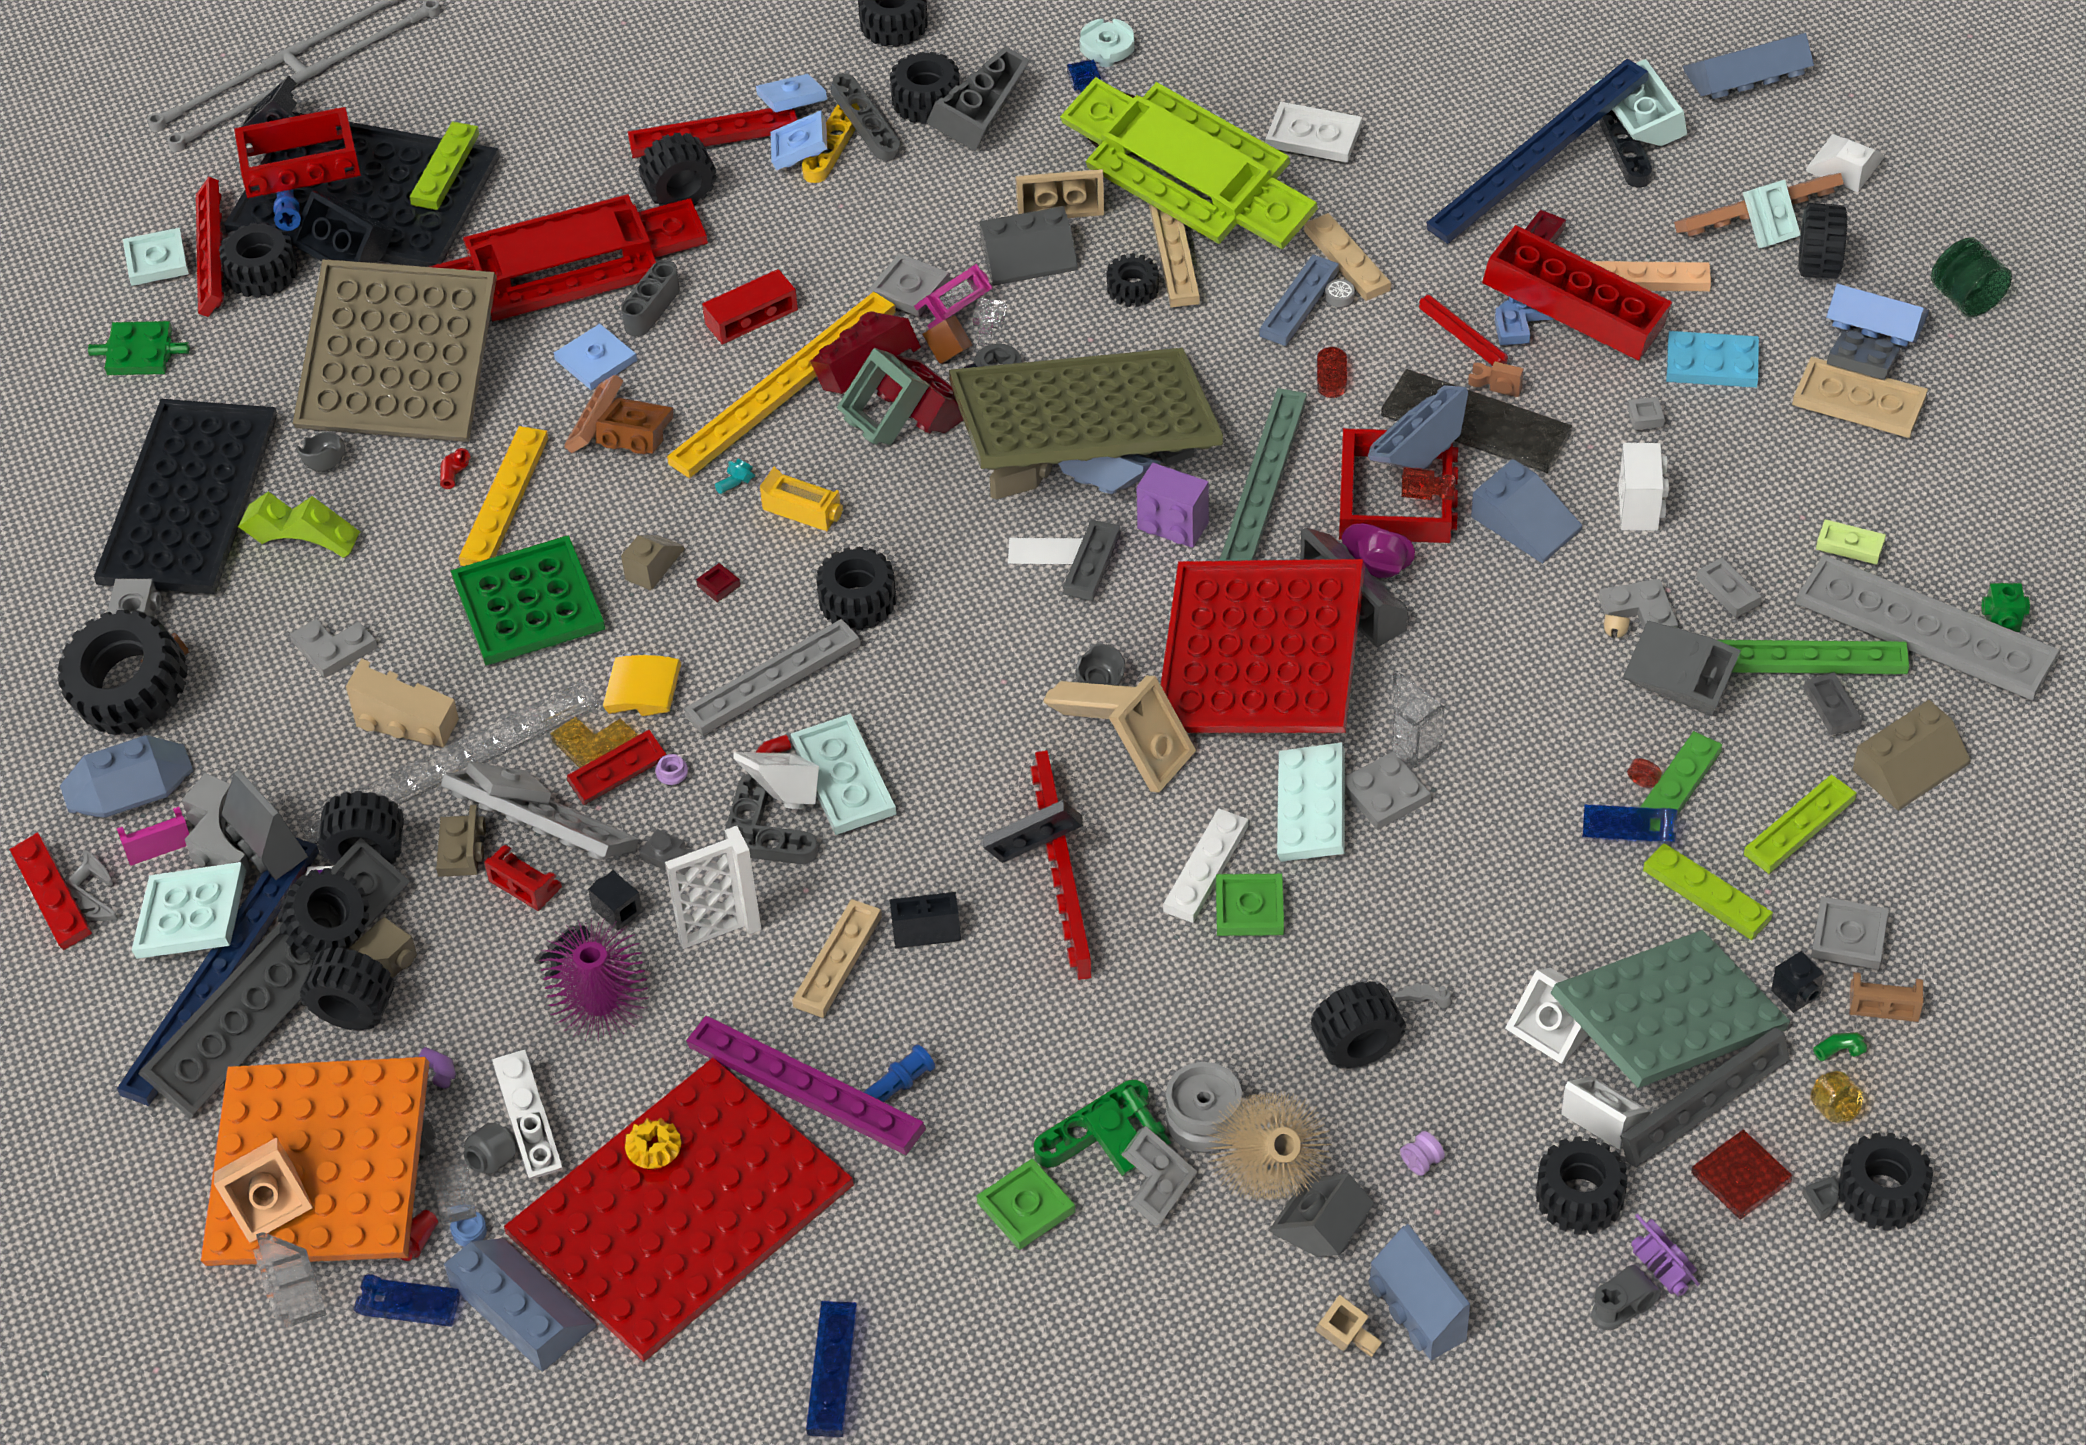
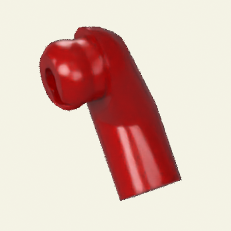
M458 448L442 460L440 465V486L442 488L451 489L455 486V475L469 464L471 456L468 450Z
M785 734L763 742L755 753H782L792 748L789 738Z

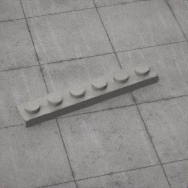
M840 619L684 708L685 717L703 736L859 647V637Z

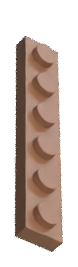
M1836 173L1787 187L1793 205L1808 201V195L1817 192L1818 197L1834 193V187L1844 183L1841 173ZM1744 200L1675 221L1674 224L1677 233L1687 232L1688 236H1693L1705 232L1704 226L1713 224L1714 228H1719L1731 224V218L1739 216L1740 220H1745L1750 217Z

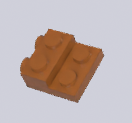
M616 398L596 421V443L611 449H630L637 454L654 453L663 442V430L673 419V407Z

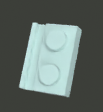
M1785 180L1743 192L1758 248L1800 236Z

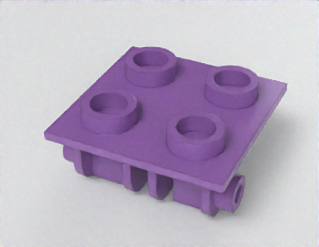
M1636 1214L1635 1217L1649 1234L1645 1238L1638 1236L1632 1241L1631 1246L1634 1248L1633 1253L1635 1256H1638L1649 1271L1655 1270L1654 1276L1660 1280L1670 1294L1675 1293L1678 1297L1682 1296L1689 1287L1686 1284L1690 1280L1698 1287L1700 1283L1692 1275L1697 1269L1676 1244L1670 1241L1663 1230L1652 1219L1646 1223Z

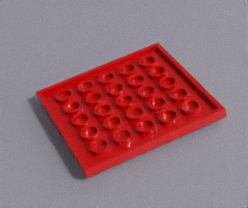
M1364 560L1178 561L1160 685L1187 733H1346L1365 573Z

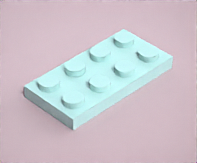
M851 714L791 733V742L798 756L819 766L816 795L835 835L896 815V806Z
M1343 743L1279 751L1277 855L1280 862L1345 854V749Z

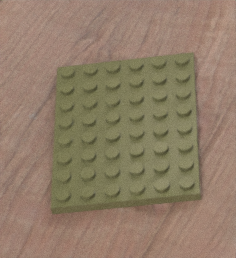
M1183 347L949 370V381L981 469L997 470L1007 466L1028 467L1037 463L1058 464L1068 460L1088 461L1098 457L1118 458L1128 454L1149 455L1159 451L1179 452L1189 448L1209 449L1213 446L1223 445V433Z

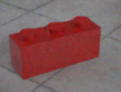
M779 269L702 303L705 325L722 345L798 310L796 289Z

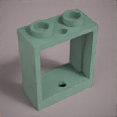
M874 348L836 408L845 415L843 419L848 424L863 430L862 436L871 443L877 445L879 442L892 445L929 385L892 353ZM885 374H887L903 388L878 425L862 410Z

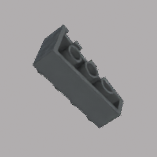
M1005 46L986 61L977 72H972L962 84L956 85L951 89L947 96L941 97L936 101L926 124L976 151L1020 82L1030 60Z

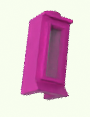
M975 264L923 298L914 307L916 310H919L925 305L928 306L936 318L927 325L931 329L992 289V286L985 272L980 270L978 265Z

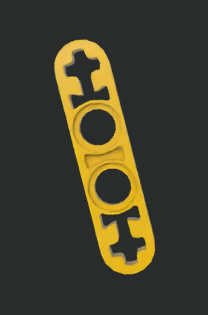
M858 104L851 105L854 109L860 111ZM839 105L834 108L826 122L827 149H832L833 151L821 153L814 157H807L802 162L803 177L807 182L820 183L828 177L856 130ZM836 130L843 131V133L840 135L830 134L832 131Z

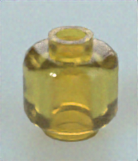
M1832 1071L1821 1075L1815 1081L1811 1090L1810 1097L1813 1105L1830 1122L1841 1123L1851 1121L1861 1111L1863 1093L1844 1072Z

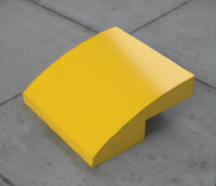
M656 655L616 657L603 703L604 709L608 714L637 709L642 717L670 712L681 661L676 658Z

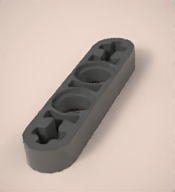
M837 74L833 78L830 92L878 159L883 161L895 159L900 147L899 139L857 80L849 74ZM860 104L865 109L859 111L854 109L851 105ZM869 123L875 124L879 129L870 130L865 125Z

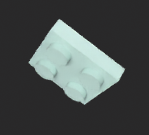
M180 228L123 239L131 286L189 274Z

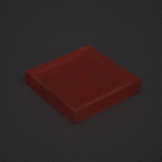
M1744 1129L1693 1165L1691 1174L1740 1220L1790 1184L1793 1177L1788 1170Z

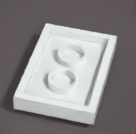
M1280 102L1265 143L1278 150L1348 163L1362 126V117Z

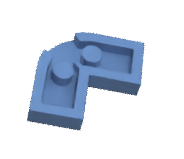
M1509 297V300L1502 303L1498 308L1496 307L1495 326L1500 345L1529 343L1530 331L1527 321L1553 320V318Z

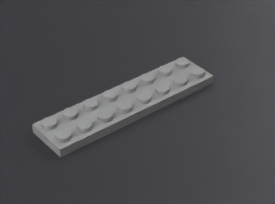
M1824 554L1796 598V604L1883 640L1906 642L1907 649L2032 701L2055 663L2060 650Z

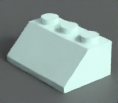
M1646 59L1637 62V65L1648 71L1649 79L1612 109L1633 139L1659 146L1666 145L1687 135L1683 109Z

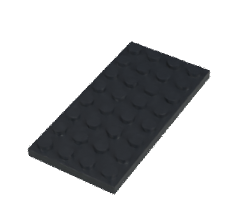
M160 399L94 574L96 585L114 586L115 579H152L155 590L216 594L239 528L238 526L278 416L276 407Z

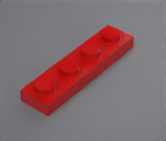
M37 832L10 848L9 850L50 930L63 951L91 935L92 931L43 837Z

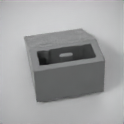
M1647 620L1623 675V679L1712 716L1741 650L1711 637Z

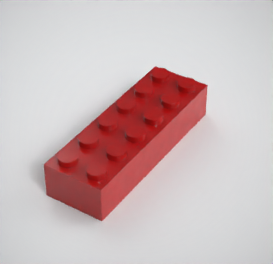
M1517 225L1511 229L1489 257L1482 281L1483 284L1638 361L1664 328L1672 305V301Z

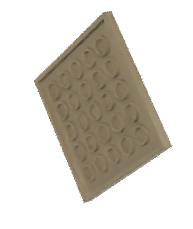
M322 259L293 418L294 427L469 442L497 279L495 272Z

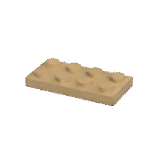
M1811 357L1794 394L1792 405L1910 438L1926 400L1928 389L1891 378L1882 380L1828 365L1826 360Z

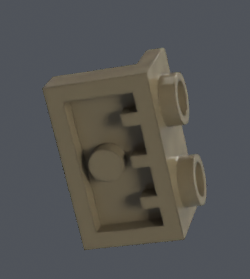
M470 805L469 816L440 817L436 866L438 877L478 874V862L484 861L483 842H480V836H485L486 822L484 816H479L477 805Z

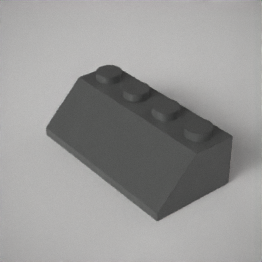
M1310 528L1301 530L1300 560L1355 559L1349 553L1347 547L1343 543H1339L1330 534ZM1365 567L1358 630L1375 647H1379L1407 631L1408 609L1401 600H1397L1388 591L1382 581L1376 580Z

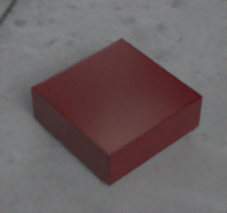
M720 563L696 579L697 587L717 603L740 587V579Z

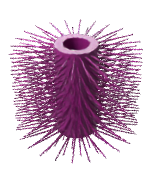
M591 917L590 941L586 926L588 942H586L582 931L581 938H583V944L576 938L579 946L576 943L573 944L570 940L568 941L576 949L572 950L566 946L564 947L573 954L568 952L561 953L557 950H547V952L558 953L568 958H546L539 961L563 963L559 966H552V968L541 969V971L549 969L562 971L554 976L543 978V980L550 978L562 979L558 984L554 986L553 984L549 985L545 989L553 987L565 988L557 994H548L546 998L566 997L558 1003L549 1004V1007L556 1006L557 1004L571 1003L565 1009L550 1015H557L560 1012L577 1008L568 1017L559 1021V1023L580 1012L581 1015L569 1025L571 1027L573 1024L575 1025L579 1018L581 1019L583 1015L585 1016L587 1012L588 1016L581 1023V1026H584L586 1020L588 1022L590 1015L591 1017L593 1016L592 1021L594 1025L596 1016V1033L598 1016L599 1041V1016L602 1029L603 1016L609 1031L607 1016H610L614 1021L610 1012L614 1016L616 1014L619 1018L621 1017L615 1012V1008L626 1014H633L619 1008L617 1004L625 1005L626 1007H639L638 1009L648 1008L627 1004L621 1000H646L649 997L637 998L625 995L634 991L638 992L648 989V987L642 989L628 987L635 982H643L647 980L646 978L639 980L626 979L634 973L645 972L643 969H638L635 972L625 970L633 964L640 965L643 963L640 960L634 963L624 962L628 957L641 954L642 952L619 955L625 949L640 943H633L630 946L613 950L617 945L633 935L622 938L620 942L617 941L616 944L613 943L609 947L608 944L621 933L619 931L616 935L614 934L610 941L608 940L607 943L605 941L603 946L602 942L608 933L606 932L604 938L602 936L599 943L601 928L598 933V943L595 935L593 942Z

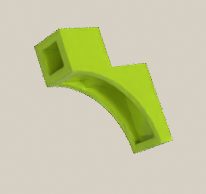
M269 491L249 504L238 526L261 544L282 538L300 539L323 546L342 558L350 554L360 533L358 529L313 496L292 509Z

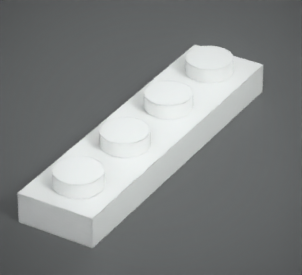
M1219 808L1217 809L1163 903V912L1194 923L1216 884V874H1222L1247 830V818Z

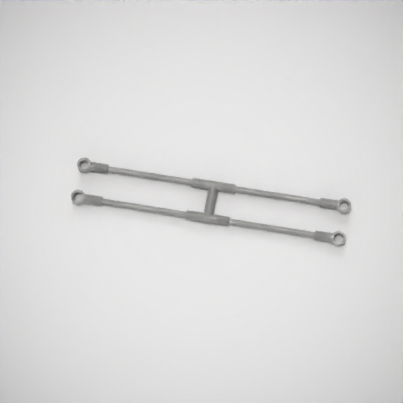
M382 0L307 40L303 39L263 60L260 65L181 106L177 105L163 113L150 114L147 117L149 129L152 132H160L165 129L167 123L182 116L183 112L265 69L269 70L283 62H286L296 72L290 77L297 83L295 85L297 86L322 71L329 69L330 65L408 24H414L426 17L438 16L441 13L439 1L425 0L423 7L407 14L406 18L309 67H306L295 57L308 50L309 46L387 5H393L401 1ZM275 87L201 126L196 125L183 133L170 134L167 137L169 149L172 152L184 150L187 143L202 136L203 132L256 105Z

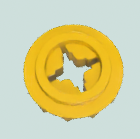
M646 1118L643 1124L639 1126L634 1124L632 1132L626 1135L625 1150L627 1156L634 1164L642 1168L655 1169L669 1164L676 1158L681 1148L680 1134L677 1132L674 1124H667L662 1118L658 1121H650ZM657 1135L659 1143H654L648 1152L646 1141H651L653 1136Z

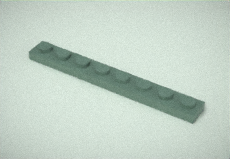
M1277 388L1219 561L1255 559L1307 402V393Z

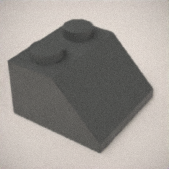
M1349 1173L1315 1178L1310 1177V1180L1305 1178L1309 1183L1305 1182L1307 1188L1300 1184L1301 1187H1298L1297 1195L1296 1192L1295 1195L1293 1194L1269 1230L1273 1235L1316 1257L1340 1255L1348 1248L1349 1240L1357 1228L1366 1221L1367 1213L1374 1202Z

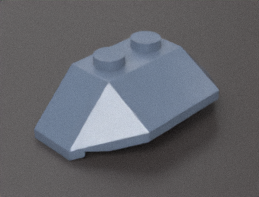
M1444 385L1437 390L1438 393L1436 395L1426 398L1409 410L1370 446L1368 453L1370 461L1399 468L1415 469L1417 471L1428 468L1432 461L1441 452L1449 449L1451 443L1461 435L1468 397L1467 388Z
M1128 454L1118 458L1098 457L1088 461H1062L1058 464L1064 474L1074 477V481L1081 484H1093L1098 486L1101 492L1114 494L1117 490L1128 488L1140 481L1152 462L1159 465L1161 462L1140 454Z
M144 735L84 755L61 783L60 788L69 813L76 814L78 812L88 816L106 818L168 797L182 783L184 778L193 772L184 744Z

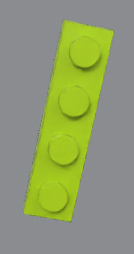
M451 122L410 195L411 205L435 210L439 209L480 135L478 126Z
M1831 774L1745 847L1744 856L1770 874L1852 804L1856 799L1857 792Z
M1665 843L1644 862V872L1750 940H1753L1772 920L1773 912Z

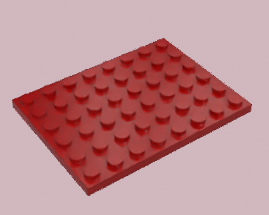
M712 1057L505 1224L504 1230L506 1235L635 1355L645 1362L853 1187L854 1184L853 1178ZM646 1118L650 1121H658L662 1118L667 1124L673 1123L680 1134L681 1148L678 1155L672 1162L660 1168L647 1169L637 1166L628 1158L625 1150L626 1135L632 1132L634 1124L639 1126L645 1122ZM657 1135L653 1136L651 1141H646L648 1152L654 1143H659Z

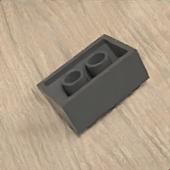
M1064 206L979 221L981 249L993 286L1078 270L1071 227Z
M239 769L234 772L222 811V816L228 823V826L224 829L232 841L238 844L247 858H251L262 874L268 871L277 880L308 856L280 813Z

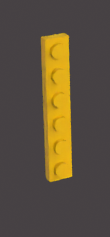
M518 426L459 555L460 566L496 557L549 439L547 430Z

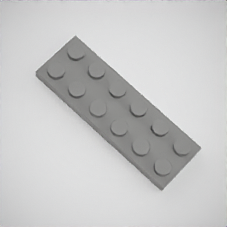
M466 770L445 773L441 786L451 790V794L454 797L463 800L472 799L479 802L478 806L484 810L491 812L499 811L506 814L505 818L511 822L529 824L533 826L532 830L538 834L554 835L560 838V843L573 848L581 847L588 850L587 854L593 858L606 860L607 857L622 856L624 853L636 851L639 838L552 800H549L548 804H540L490 796L466 773Z

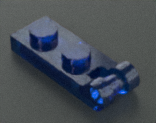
M1584 804L1582 837L1585 839L1676 843V832H1673L1674 820H1677L1678 810L1671 808ZM1651 819L1660 820V831H1650Z
M367 1274L362 1278L360 1285L362 1294L356 1298L353 1309L356 1313L363 1316L452 1327L460 1300L459 1289L384 1280L376 1275ZM376 1295L385 1296L384 1301H375Z

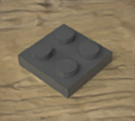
M1842 331L1829 353L1827 364L1885 380L1899 356L1901 347L1893 345L1892 342L1885 339L1874 340L1864 337L1863 334L1856 331Z

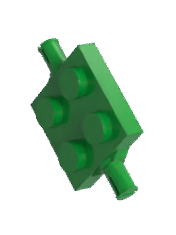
M170 321L112 322L110 337L106 344H89L88 354L89 356H106L104 369L107 375L165 374L167 362L171 355L189 354L190 346L189 342H171L172 326Z

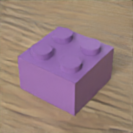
M1152 462L1137 486V529L1193 548L1209 523V481Z

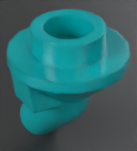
M737 458L735 463L729 460L726 472L731 476L716 482V491L721 494L738 486L741 482L748 484L756 476L751 472L753 466Z

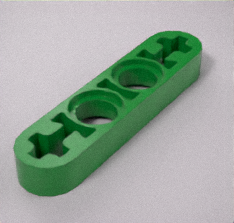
M1139 1080L1125 1081L1040 1134L1034 1141V1158L1036 1162L1043 1167L1053 1168L1095 1143L1097 1140L1084 1123L1083 1118L1112 1098L1119 1107L1122 1105L1123 1108L1126 1107L1128 1104L1121 1093L1131 1086L1139 1097L1143 1096L1149 1104L1146 1084ZM1080 1126L1086 1129L1087 1133L1081 1138H1074L1068 1134V1131L1073 1127ZM1046 1146H1047L1049 1149H1054V1148H1055V1151H1056V1152H1055V1153H1051L1050 1151H1045V1152H1043V1148L1046 1147Z

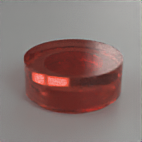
M1636 758L1631 762L1627 774L1635 784L1645 788H1653L1658 784L1662 771L1653 762Z

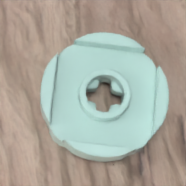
M1097 19L1086 24L1081 30L1079 40L1080 51L1088 59L1098 62L1101 67H1111L1114 62L1125 59L1135 50L1133 29L1119 19H1113V23H1104V19Z

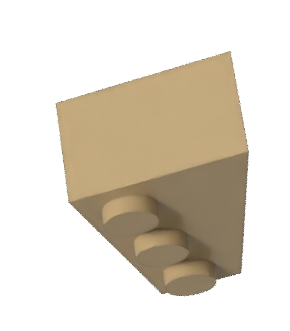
M361 658L346 685L356 727L366 731L389 734L395 738L418 741L424 745H435L444 748L459 720L454 699L419 683L415 687L397 680L398 674L389 671L385 675L369 668L371 662Z

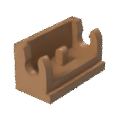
M1853 972V979H1851L1849 1015L1919 1022L1923 1006V979H1916L1915 985L1911 988L1861 982V973Z

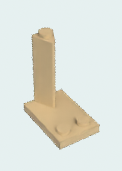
M1146 675L1136 687L1060 681L1053 689L1047 692L1044 698L1045 704L1063 715L1110 719L1150 792H1160L1196 752L1193 743L1156 676Z

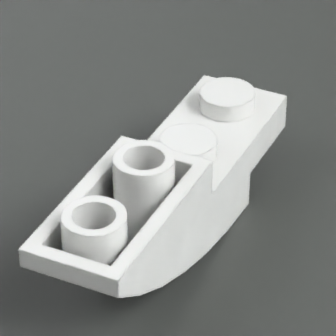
M521 1050L492 1059L505 1107L529 1180L563 1170L526 1051Z

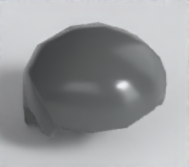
M328 431L318 433L311 438L305 437L303 447L296 446V450L307 468L321 472L332 469L341 461L345 453V444L338 434Z
M1094 644L1084 655L1079 657L1075 670L1076 679L1079 683L1119 686L1124 676L1125 659L1118 649L1109 644Z

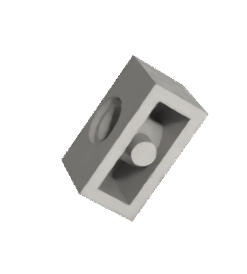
M115 579L107 612L116 614L117 610L128 609L132 613L133 610L145 612L147 616L154 617L156 610H160L161 594L156 592L152 579Z

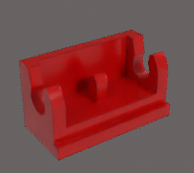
M507 845L502 846L491 858L488 857L484 861L489 882L539 911L562 888L561 882L555 879L556 874L548 872L546 875L518 859L515 854H509L512 849Z

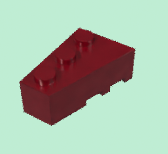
M874 311L867 312L851 328L842 331L834 342L821 348L819 354L811 359L810 362L822 389L839 394L845 393L874 348L894 355H899L908 349H911L912 352L919 350L921 346L909 318L876 313Z

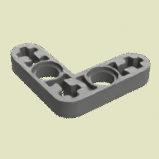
M749 773L741 777L725 830L734 826L738 827L749 848L750 858L794 864H808L815 860L818 855L817 840L810 832L760 826L769 793ZM753 786H757L754 789L753 799L749 797V790H752ZM743 810H752L755 812V814L748 819H742L738 816V814ZM769 839H775L780 842L775 848L768 849L762 846L763 842ZM786 842H790L788 849H786ZM802 845H808L804 847V850H798L801 849Z

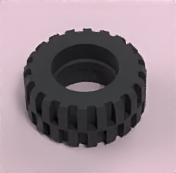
M128 609L117 610L116 614L106 612L100 615L101 618L97 620L91 619L86 622L84 629L81 631L77 630L72 635V642L70 644L66 643L62 651L64 658H60L58 664V671L60 672L57 677L58 684L66 701L94 729L100 732L106 731L108 734L120 735L121 731L125 734L136 733L138 728L148 729L153 726L152 722L158 718L160 720L168 715L166 711L170 707L174 708L178 703L179 698L177 696L179 693H183L186 685L183 678H186L188 675V666L185 664L186 657L176 640L155 617L147 616L145 612L133 610L132 613ZM132 656H144L139 670L129 681L115 688L102 689L106 675L118 662Z

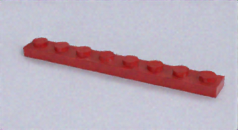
M1048 750L1035 752L1036 765L1030 766L1032 784L1039 785L1040 790L1035 791L1038 810L1058 802ZM1063 835L1045 843L1048 862L1054 861L1055 868H1051L1053 888H1060L1061 894H1056L1058 913H1065L1066 917L1065 921H1061L1064 941L1070 940L1071 947L1067 948L1069 967H1076L1078 980L1091 978V958L1066 837Z

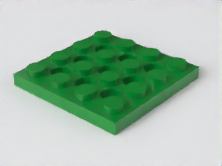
M569 535L450 570L452 580L485 666L605 630L604 620ZM548 566H553L555 568L553 571L550 572L541 571L543 568ZM518 575L526 577L521 581L512 580V578ZM494 584L496 586L491 590L482 589L485 585ZM555 588L564 589V591L558 594L550 593ZM525 597L534 598L533 601L528 603L520 602ZM495 606L504 607L503 610L498 612L490 611ZM563 610L573 611L571 614L566 616L559 615V613ZM533 619L543 620L541 623L536 625L529 624V622ZM503 628L513 629L510 633L507 634L499 633V631Z

